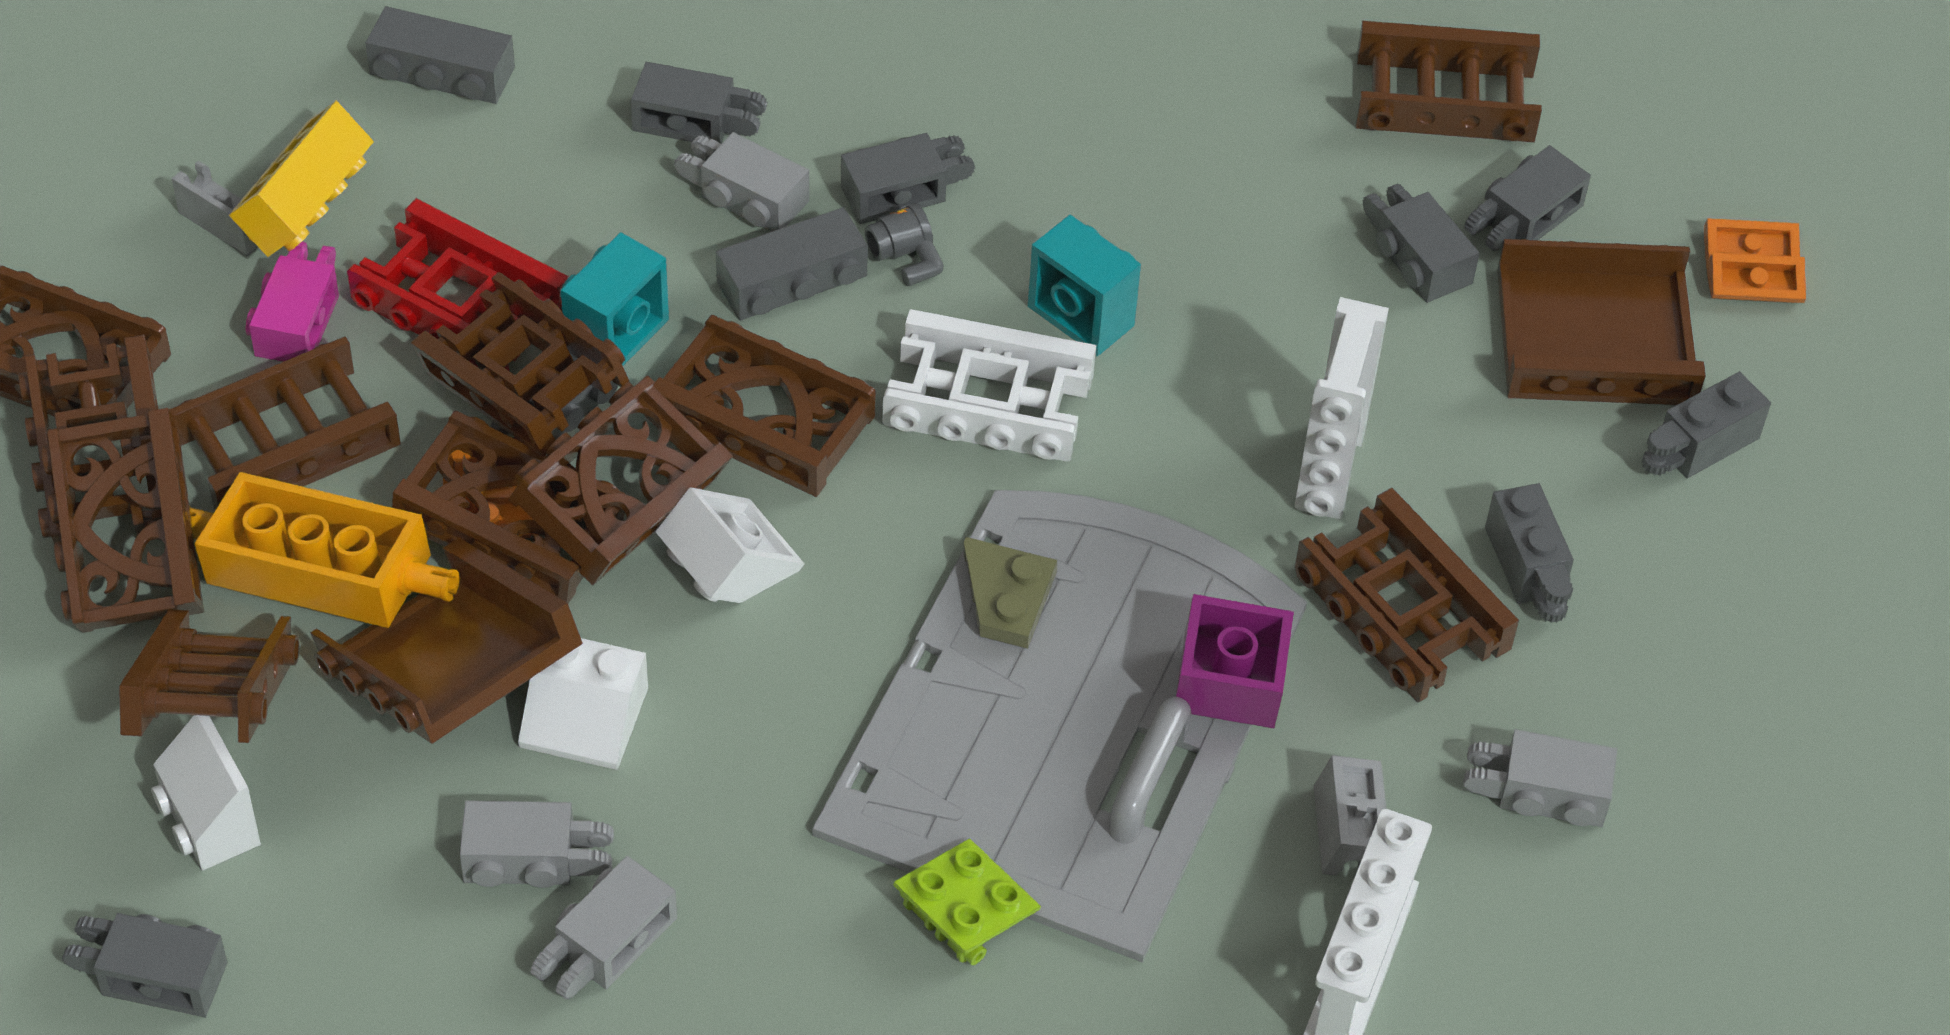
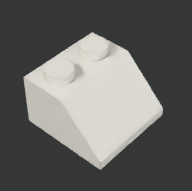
M690 487L656 530L658 536L668 547L666 550L668 556L675 563L684 567L695 579V589L702 596L714 602L723 600L742 603L799 572L805 564L748 498Z
M581 638L582 645L530 679L518 744L520 748L618 770L648 690L646 653Z
M194 715L153 764L159 785L152 787L151 791L162 816L164 817L172 813L177 825L171 828L180 851L184 856L193 853L203 871L258 847L261 843L246 782L210 716Z

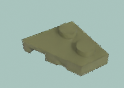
M966 537L963 555L965 562H967L970 590L976 607L979 635L1028 649L1057 573V560Z

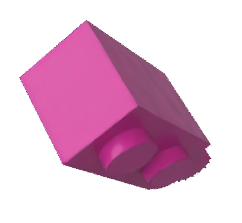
M302 241L298 246L289 251L287 256L279 255L272 273L267 272L261 286V299L257 308L252 307L249 310L245 326L246 334L251 336L255 357L284 362L319 346L339 298L335 272L336 250L334 247L323 245L316 260L310 261L307 260L308 245Z

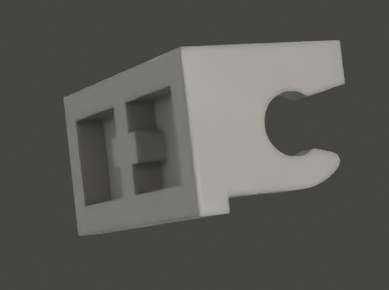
M200 161L195 163L197 177L192 184L188 175L182 171L177 173L172 178L178 212L246 256L258 247L229 216L242 199L212 181L208 166Z
M1332 755L1314 784L1322 874L1337 875L1344 869V864L1348 861L1358 860L1359 868L1382 809H1386L1381 761Z

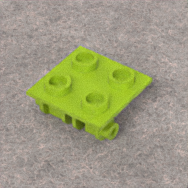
M970 838L893 883V886L904 899L903 906L907 910H912L924 922V926L928 931L936 930L935 937L940 942L949 939L947 945L956 953V958L962 963L968 961L971 965H976L986 955L987 950L982 946L985 942L1039 911L1041 908L1021 886Z

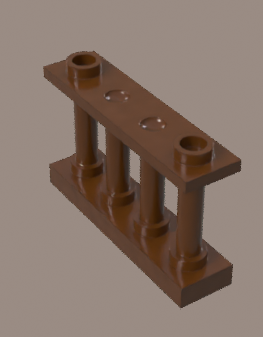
M1362 20L1357 49V64L1372 66V92L1361 91L1356 129L1535 143L1542 105L1524 104V78L1534 77L1540 50V34ZM1390 67L1417 69V95L1390 93ZM1435 71L1461 73L1462 99L1435 97ZM1479 74L1506 76V102L1480 100Z
M346 336L330 343L321 344L306 353L195 399L186 400L180 405L169 409L178 422L181 446L195 440L216 473L207 477L214 510L221 503L239 472L304 487L401 445L397 414L390 403L387 401L373 408H368L348 378L349 375L354 374L350 342ZM330 384L350 417L324 427L304 397V394ZM286 403L306 436L279 446L259 413ZM241 421L261 455L234 466L214 432Z
M169 609L119 685L120 735L142 737L153 718H158L160 713L238 718V743H249L258 725L265 724L268 706L291 665L296 666L298 662L299 636L291 635V617L281 616L269 638L197 634L196 629L190 628L189 610Z

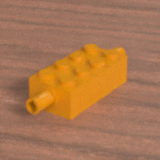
M239 472L214 513L190 508L194 539H196L195 547L206 584L386 628L390 627L406 597L411 592L450 602L453 600V594H456L458 590L459 572L457 570L426 564L431 553L421 514Z

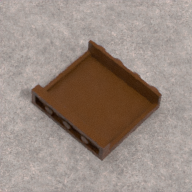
M1504 239L1497 275L1508 398L1678 405L1700 393L1706 373L1704 361H1696L1685 277L1690 247Z
M461 538L456 539L443 548L451 569L459 572V586L457 593L453 594L452 601L447 602L440 598L419 594L401 606L389 628L372 624L343 644H339L317 628L310 632L318 649V652L314 654V659L319 669L328 679L335 677L344 684L354 697L363 696L379 714H389L396 719L405 732H415L431 744L583 644L567 602Z

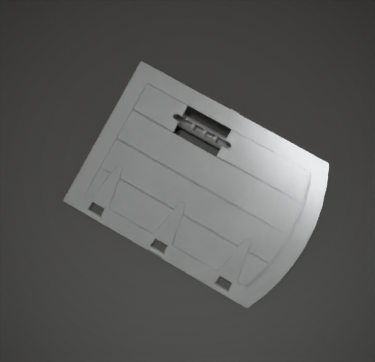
M995 490L970 538L984 541L988 537L990 540L998 542L1000 546L1057 560V573L1028 649L979 635L976 607L972 600L967 562L964 560L962 551L917 634L915 643L906 660L897 671L812 828V836L908 873L970 838L1041 906L1040 910L1027 917L1028 919L1143 963L1225 783H1228L1233 773L1236 759L1252 727L1250 724L1191 714L1188 702L1183 698L1175 696L1193 594L1294 611L1290 643L1304 615L1307 601L1276 575L1238 550L1199 530L1165 516L1125 504L1082 495L1045 491ZM925 650L939 656L930 673L921 669H915ZM1137 732L1146 734L1116 795L1111 813L1101 810L1100 808ZM1178 746L1197 753V756L1160 832L1144 826L1147 804L1174 747ZM861 769L875 775L866 793L851 789Z

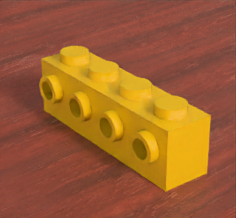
M336 100L307 121L229 216L267 257L283 246L288 251H291L309 235L310 232L305 226L310 227L329 210L325 202H331L346 189L348 184L344 178L346 180L351 178L366 164L367 161L363 155L374 141Z

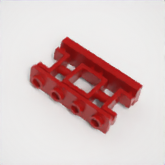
M417 198L405 209L406 223L399 222L394 227L396 246L401 248V250L385 266L364 257L359 262L360 266L353 264L347 270L351 298L359 307L386 317L404 331H412L418 335L427 331L436 339L439 338L436 330L442 325L458 335L486 311L479 295L486 289L491 293L497 290L491 278L498 272L513 282L518 279L523 281L537 298L542 301L550 299L561 311L562 301L560 293L563 284L569 278V276ZM428 251L439 256L431 266L421 262L428 255ZM407 276L416 280L409 288V292L398 287ZM452 276L478 288L461 306L436 294ZM512 313L515 321L519 319V317ZM474 358L469 361L473 365L478 367ZM507 364V365L504 367V368L507 369L508 371H509V364Z

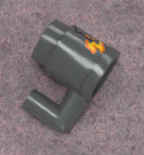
M914 203L906 206V208L879 217L876 223L865 227L867 244L877 261L886 258L894 260L912 252H917L921 262L901 270L902 278L907 286L917 284L942 273L944 265L933 244V234L929 220L919 204Z

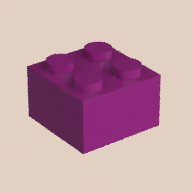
M1193 594L1175 696L1183 698L1188 702L1191 714L1274 729L1283 696L1294 611Z

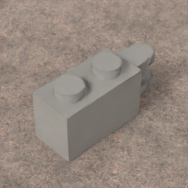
M734 132L722 144L713 139H708L707 136L696 137L690 146L695 156L682 153L676 158L674 163L677 173L685 179H689L690 182L702 187V197L708 199L715 206L724 207L747 219L751 224L763 227L771 232L786 227L809 202V169Z
M1514 729L1510 746L1496 743L1488 744L1481 741L1470 744L1467 760L1470 761V764L1481 769L1470 768L1469 771L1466 770L1463 787H1466V790H1469L1470 793L1473 792L1482 796L1501 799L1500 808L1513 810L1524 816L1539 815L1565 820L1577 826L1592 825L1603 827L1612 799L1617 748Z
M465 801L460 848L464 883H476L485 887H494L500 884H529L534 887L547 888L553 885H570L571 876L600 875L607 868H612L611 854L609 855L607 852L596 849L573 848H605V846H610V843H613L614 840L613 826L598 821H573L571 802Z
M626 856L614 869L607 868L594 882L592 890L578 904L572 903L564 909L556 922V937L536 957L531 967V974L540 981H544L565 961H568L572 965L558 981L556 993L569 1000L591 979L606 990L677 919L676 890L632 858Z

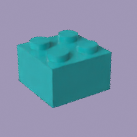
M1069 214L1032 244L1027 307L1073 340L1096 345L1095 356L1098 357L1135 326L1141 263L1136 261L1129 252L1119 249L1102 237L1096 229L1083 224Z
M620 232L608 245L598 248L592 260L578 274L571 275L565 281L560 293L562 313L571 321L576 318L580 319L587 325L593 335L601 341L606 338L611 340L623 353L625 361L622 363V366H624L669 321L666 257Z

